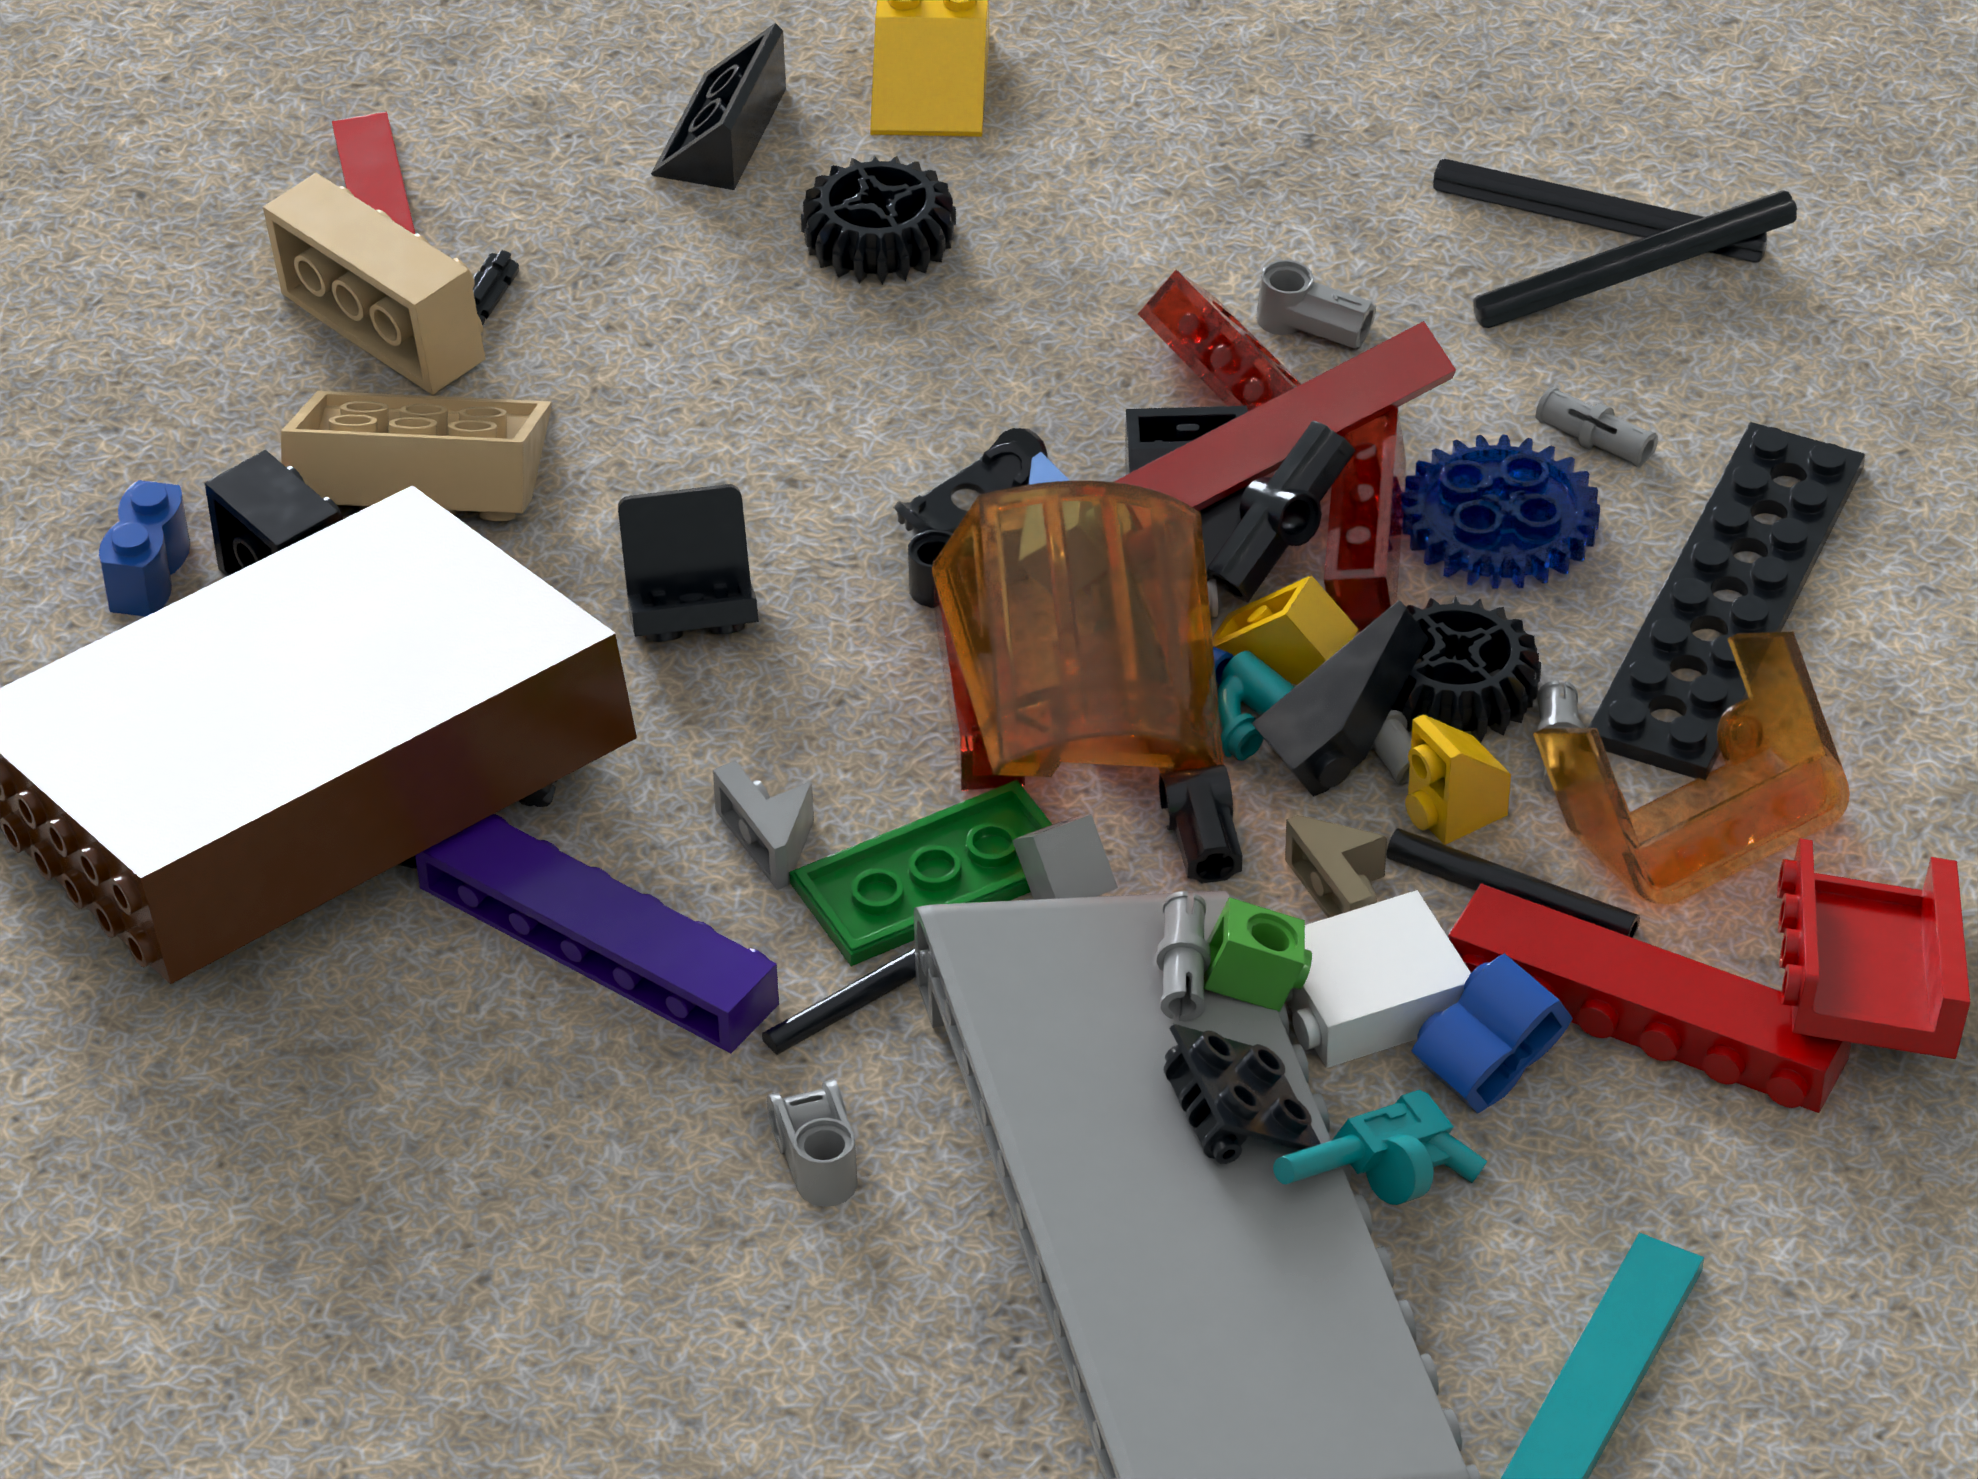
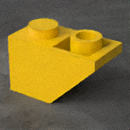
M1424 714L1414 718L1412 721L1411 749L1408 753L1410 765L1408 795L1405 799L1406 810L1413 824L1420 830L1429 829L1446 845L1507 816L1511 774L1473 735Z

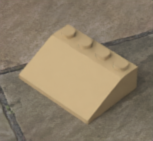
M317 391L281 430V463L285 467H294L302 476L305 484L322 498L329 497L336 505L359 506V511L413 485L452 515H456V510L478 511L479 517L484 520H512L516 518V513L523 514L532 500L552 401Z

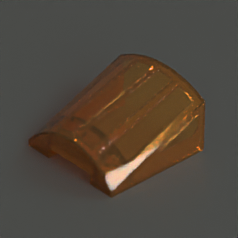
M1105 481L1045 482L978 495L933 563L932 574L994 775L1052 777L1062 762L1158 767L1160 773L1223 765L1201 512L1174 497L1152 489Z

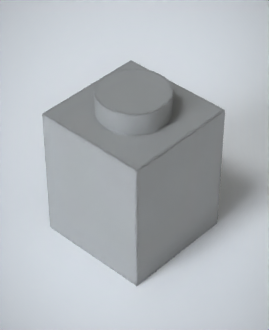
M1092 814L1071 817L1012 840L1034 900L1098 897L1118 888Z

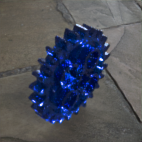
M1505 434L1501 435L1497 445H1489L1482 435H1477L1475 447L1468 448L1459 440H1454L1451 455L1435 448L1432 450L1431 463L1418 460L1416 462L1415 475L1406 476L1405 492L1401 493L1400 517H1402V534L1410 535V549L1412 551L1425 550L1424 564L1427 566L1444 561L1443 576L1448 578L1460 570L1467 572V585L1472 586L1480 576L1489 577L1492 589H1498L1503 578H1511L1513 583L1520 589L1524 588L1525 576L1533 575L1538 581L1545 584L1548 583L1549 568L1566 575L1569 573L1570 559L1583 562L1585 560L1586 547H1594L1600 517V505L1597 504L1598 489L1597 487L1589 486L1590 474L1588 471L1574 472L1575 459L1573 457L1555 461V447L1552 445L1538 453L1532 450L1533 441L1531 438L1525 439L1519 447L1511 446L1510 439Z

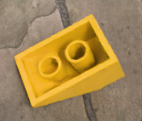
M877 0L870 135L982 137L990 38L989 0Z

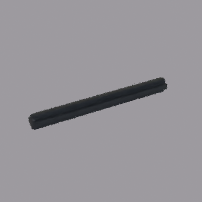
M1450 159L1440 160L1434 172L1433 188L1440 192L1644 238L1704 217ZM1767 232L1711 251L1710 253L1754 263L1760 262L1767 246Z
M1781 190L1477 295L1473 299L1475 317L1483 328H1491L1792 224L1797 219L1796 203L1788 191Z

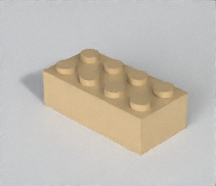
M317 172L263 206L281 293L334 331L431 395H434L486 360L481 336L483 325L477 314L473 293L475 282L471 271L461 260L457 258L452 259L430 245L423 236L406 230L392 221L382 210L373 209L354 197L346 187L335 185Z

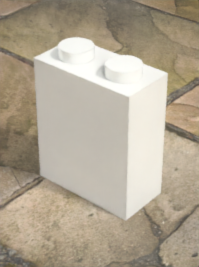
M1418 890L1305 925V949L1312 951L1311 968L1303 987L1300 990L1292 988L1285 1002H1287L1293 1012V1026L1299 1043L1305 1050L1315 1048L1325 1067L1328 1068L1416 1040L1421 1026L1431 1015L1439 1011H1445L1458 1002L1464 992L1465 982L1471 972Z

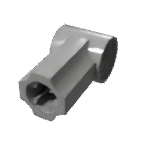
M1277 260L1263 268L1256 314L1257 323L1263 330L1278 335H1288L1303 331L1355 349L1361 347L1374 322L1376 304L1314 282L1312 271L1298 261Z

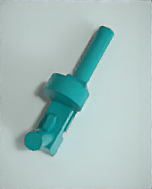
M1416 1090L1401 1095L1393 1105L1348 1118L1331 1141L1277 1158L1273 1165V1171L1280 1183L1290 1184L1350 1164L1357 1174L1366 1172L1370 1187L1382 1201L1392 1205H1399L1420 1198L1429 1191L1433 1182V1167L1445 1164L1473 1183L1486 1165L1487 1160L1449 1133L1454 1126L1428 1093Z

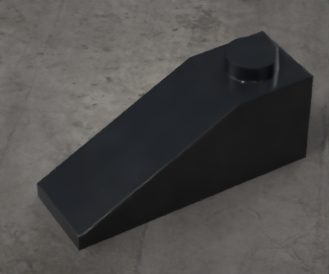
M1398 600L1252 723L1272 750L1313 797L1342 783L1348 777L1351 770L1366 758L1428 640L1427 635L1407 607Z

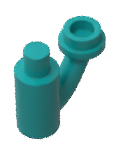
M1250 651L1240 652L1228 662L1222 673L1221 683L1216 694V709L1222 729L1218 748L1225 756L1231 757L1233 755L1240 761H1244L1255 754L1264 740L1252 724L1256 718L1248 713L1241 714L1240 703L1243 701L1261 716L1295 688L1293 684Z

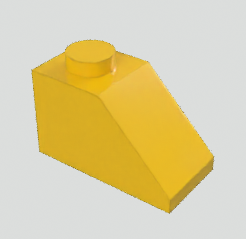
M1310 575L1228 613L1207 646L1227 651L1233 654V656L1243 651H1250L1287 681L1298 685L1351 641L1359 629L1316 579Z

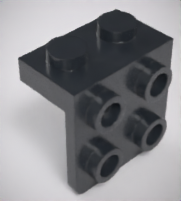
M732 484L630 495L623 497L619 501L618 517L628 608L635 637L646 635V639L649 641L664 642L682 637L683 631L708 628V632L713 634H730L743 630L745 623L759 622L757 599L750 580L742 495L738 487Z

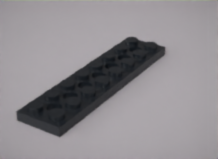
M1753 422L1749 423L1587 728L1586 746L1706 782L1864 468V453L1785 432L1778 428L1767 427ZM1789 476L1800 480V482H1797L1792 487H1786L1777 484L1773 479ZM1759 514H1773L1781 519L1777 520L1773 525L1760 523L1753 517ZM1748 551L1757 553L1762 557L1753 563H1747L1738 560L1733 555ZM1721 590H1732L1740 593L1742 596L1736 598L1733 602L1718 599L1713 594ZM1701 629H1711L1721 633L1722 636L1715 638L1713 641H1705L1697 638L1693 633ZM1679 669H1692L1701 673L1702 676L1696 677L1693 681H1684L1676 678L1672 673ZM1659 709H1670L1682 716L1675 718L1672 722H1664L1654 718L1651 713Z

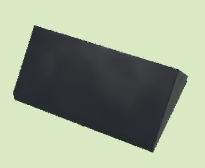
M776 23L704 73L651 172L652 176L735 190L786 90L783 30Z

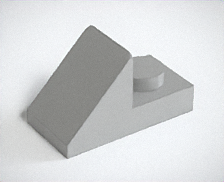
M736 760L713 769L715 809L776 890L788 886L790 883L789 872L795 870L814 823L812 784L805 783L770 798L764 785L759 780L751 781Z

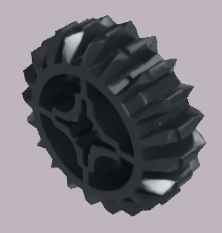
M874 155L872 161L863 163L852 158L849 167L831 166L829 176H817L814 187L806 190L805 200L803 201V214H801V232L804 233L809 255H816L820 268L833 265L838 278L853 270L859 284L867 277V274H876L883 285L888 273L896 272L897 276L906 282L910 267L926 274L930 261L942 262L945 249H951V243L954 238V225H956V207L953 206V198L949 192L948 183L938 181L936 171H922L919 161L907 165L901 164L898 156L890 161H878Z
M1456 595L1450 604L1442 605L1430 598L1423 610L1413 605H1407V609L1427 635L1428 640L1418 659H1421V662L1414 665L1392 707V710L1402 712L1407 720L1406 730L1411 732L1413 719L1424 714L1463 732L1471 731V735L1481 743L1487 733V726L1504 736L1510 721L1522 723L1527 708H1533L1534 700L1538 694V683L1541 678V662H1539V653H1537L1535 636L1524 631L1523 621L1519 619L1508 620L1504 607L1491 611L1485 610L1481 599L1473 605L1460 604ZM1497 669L1500 670V672L1494 675L1493 677L1489 675V673Z

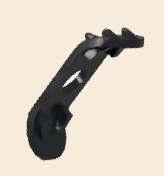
M1012 428L1003 432L995 443L984 452L983 456L923 496L918 495L911 502L903 503L898 501L893 507L897 511L898 522L900 524L905 523L907 531L915 529L916 535L928 530H943L951 532L959 539L1028 493L1032 457L1040 452L1046 457L1048 456L1044 441L1036 433L1026 428ZM971 489L979 492L984 497L986 504L978 510L966 511L958 508L952 502L951 496L958 490Z

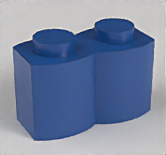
M138 480L122 496L118 506L119 522L112 526L103 537L99 548V558L109 611L146 617L162 609L167 603L172 590L171 575L185 562L190 550V539L180 485Z
M1504 953L1493 961L1483 963L1474 969L1465 982L1464 992L1458 1002L1445 1011L1434 1013L1423 1023L1411 1052L1430 1073L1478 1114L1504 1098L1511 1091L1526 1067L1536 1062L1553 1047L1564 1034L1573 1018L1557 997Z

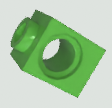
M1229 897L1207 940L1211 949V961L1209 968L1204 972V989L1280 1012L1291 989L1300 990L1303 987L1311 968L1312 951L1305 949V920Z

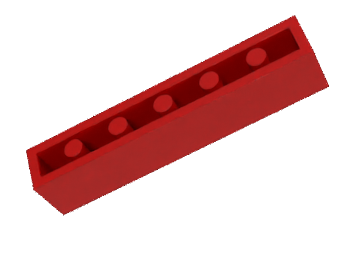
M1484 884L1479 885L1448 935L1449 940L1471 973L1481 964L1491 962L1505 953L1557 997L1572 1016L1571 1023L1579 1025L1587 1034L1596 1038L1612 1037L1640 1047L1648 1056L1659 1061L1675 1060L1705 1071L1711 1079L1721 1084L1730 1085L1738 1083L1768 1094L1774 1102L1787 1108L1800 1106L1820 1113L1849 1060L1851 1042L1792 1033L1791 1006L1781 1004V991Z

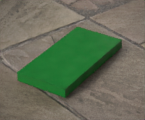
M1015 780L789 872L790 884L850 966H853L914 941L915 907L934 904L1011 901L1030 893L1029 885L1012 840L1050 826L1052 823L1019 781Z

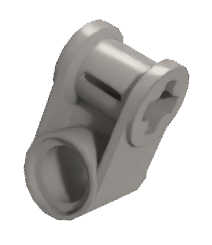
M836 1080L824 1081L821 1089L784 1098L778 1092L768 1094L767 1110L770 1126L780 1153L785 1155L797 1191L801 1197L813 1205L822 1207L836 1206L846 1202L854 1195L858 1186L854 1132L848 1121L843 1098Z

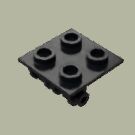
M1172 1024L1169 1029L1178 1045L1172 1047L1166 1053V1063L1163 1070L1179 1099L1182 1109L1186 1112L1190 1125L1196 1128L1194 1131L1207 1157L1216 1159L1220 1164L1231 1163L1241 1155V1145L1248 1137L1298 1150L1321 1144L1311 1126L1312 1118L1309 1111L1298 1101L1284 1075L1286 1070L1282 1060L1272 1050L1260 1044L1252 1046L1227 1039L1210 1030L1202 1032Z

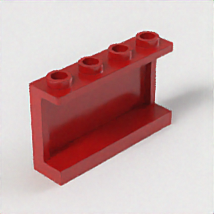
M1799 838L1794 860L1783 859L1777 885V898L1782 899L1778 932L1784 933L1779 961L1780 968L1785 969L1781 990V1004L1791 1006L1792 1033L1956 1059L1971 1003L1957 861L1931 857L1923 890L1814 873L1813 840Z

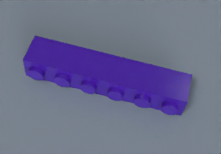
M493 814L415 855L420 889L730 1054L779 1005L777 964L769 960L763 953L756 949H747L717 933L708 924L694 921L665 906L656 897L650 894H642L613 879L604 870L598 867H590L561 852L554 844L530 836L509 825L499 815Z

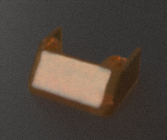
M1794 631L1739 633L1727 638L1748 698L1729 707L1719 721L1717 740L1725 765L1709 772L1706 779L1699 777L1629 812L1623 793L1618 787L1597 728H1543L1533 733L1569 830L1640 900L1652 904L1669 905L1678 903L1798 842L1799 838L1803 839L1835 823L1846 811L1850 796L1849 784Z

